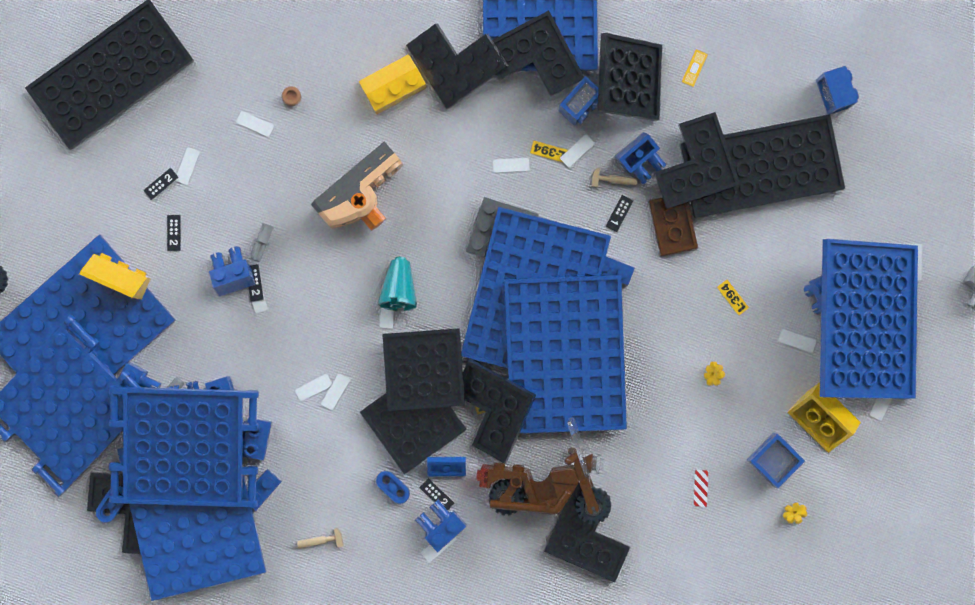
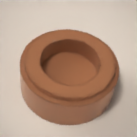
M289 86L283 90L282 100L286 105L296 106L300 103L302 96L296 87Z

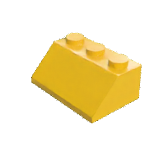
M409 54L359 81L376 115L427 88Z
M103 253L100 256L93 254L79 273L131 298L141 300L151 278L146 277V272L137 268L135 271L128 269L130 265L118 261V263L112 262V257Z
M820 382L809 389L787 412L828 453L853 436L861 423L836 397H820Z

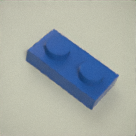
M606 256L601 276L621 275L622 284L628 286L635 267Z
M427 457L428 477L466 476V457Z
M269 469L256 481L258 506L252 507L255 511L282 482Z

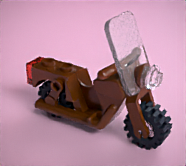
M570 417L568 427L575 448L570 447L568 449L570 456L565 459L566 465L553 467L545 480L540 482L534 481L530 469L524 468V465L514 464L511 467L505 466L504 463L483 464L481 470H477L476 480L480 481L479 487L489 489L493 482L499 480L490 490L489 504L490 508L495 509L497 514L499 512L502 513L501 515L503 516L505 514L510 516L512 513H517V511L558 514L580 482L582 492L576 501V512H578L579 518H583L582 521H588L589 524H599L600 521H605V518L609 516L611 498L607 495L606 491H602V488L596 489L594 487L590 473L595 471L599 474L600 470H604V459L601 458V454H598V456H593V454L586 455L575 419ZM522 482L524 485L525 493L527 494L528 498H524L525 494H523V487H520L522 485Z

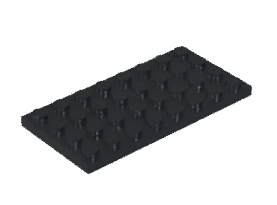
M146 0L30 83L25 89L66 146L72 150L193 63L194 59L151 0Z
M828 114L725 134L724 138L740 185L693 200L691 205L695 219L844 190L845 184L831 115ZM684 142L680 143L683 163L690 161Z

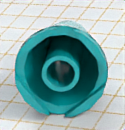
M395 257L390 262L378 301V305L381 308L398 311V308H404V311L416 309L417 301L411 265L405 257Z

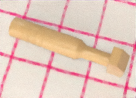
M596 168L593 172L592 187H598L599 180L634 186L637 184V178L613 175L600 176V168Z
M334 528L335 536H321L297 541L298 549L321 545L336 540L337 548L343 547L341 531L338 528Z

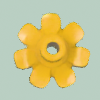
M712 361L710 365L706 366L708 373H704V378L708 379L706 383L709 386L720 385V379L725 377V372L722 371L723 366L717 365V362Z
M798 502L793 503L792 507L787 505L783 517L790 524L794 521L796 524H800L802 522L801 517H807L808 515L805 505H799Z

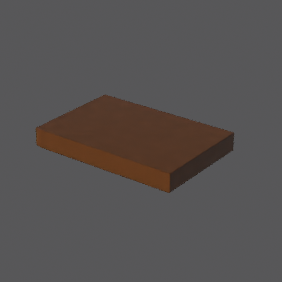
M663 198L648 201L660 257L698 249L688 202L666 209Z

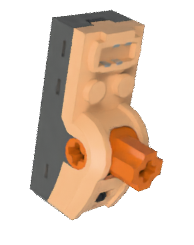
M384 141L317 197L311 205L331 228L343 227L363 220L368 228L373 231L386 218L377 208V196L372 188L381 186L386 181L385 177L393 176L401 169L403 163ZM358 200L363 202L362 206L357 203Z

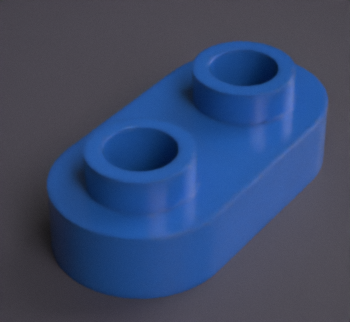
M382 471L378 474L376 484L388 497L399 504L408 500L410 490L399 478L390 471ZM384 477H388L390 479V482L388 484H385L383 482ZM398 490H402L404 492V495L402 497H399L397 495Z
M119 486V493L123 496V487ZM111 489L96 509V516L101 522L114 520L124 503L109 502ZM106 508L110 510V515L105 514Z

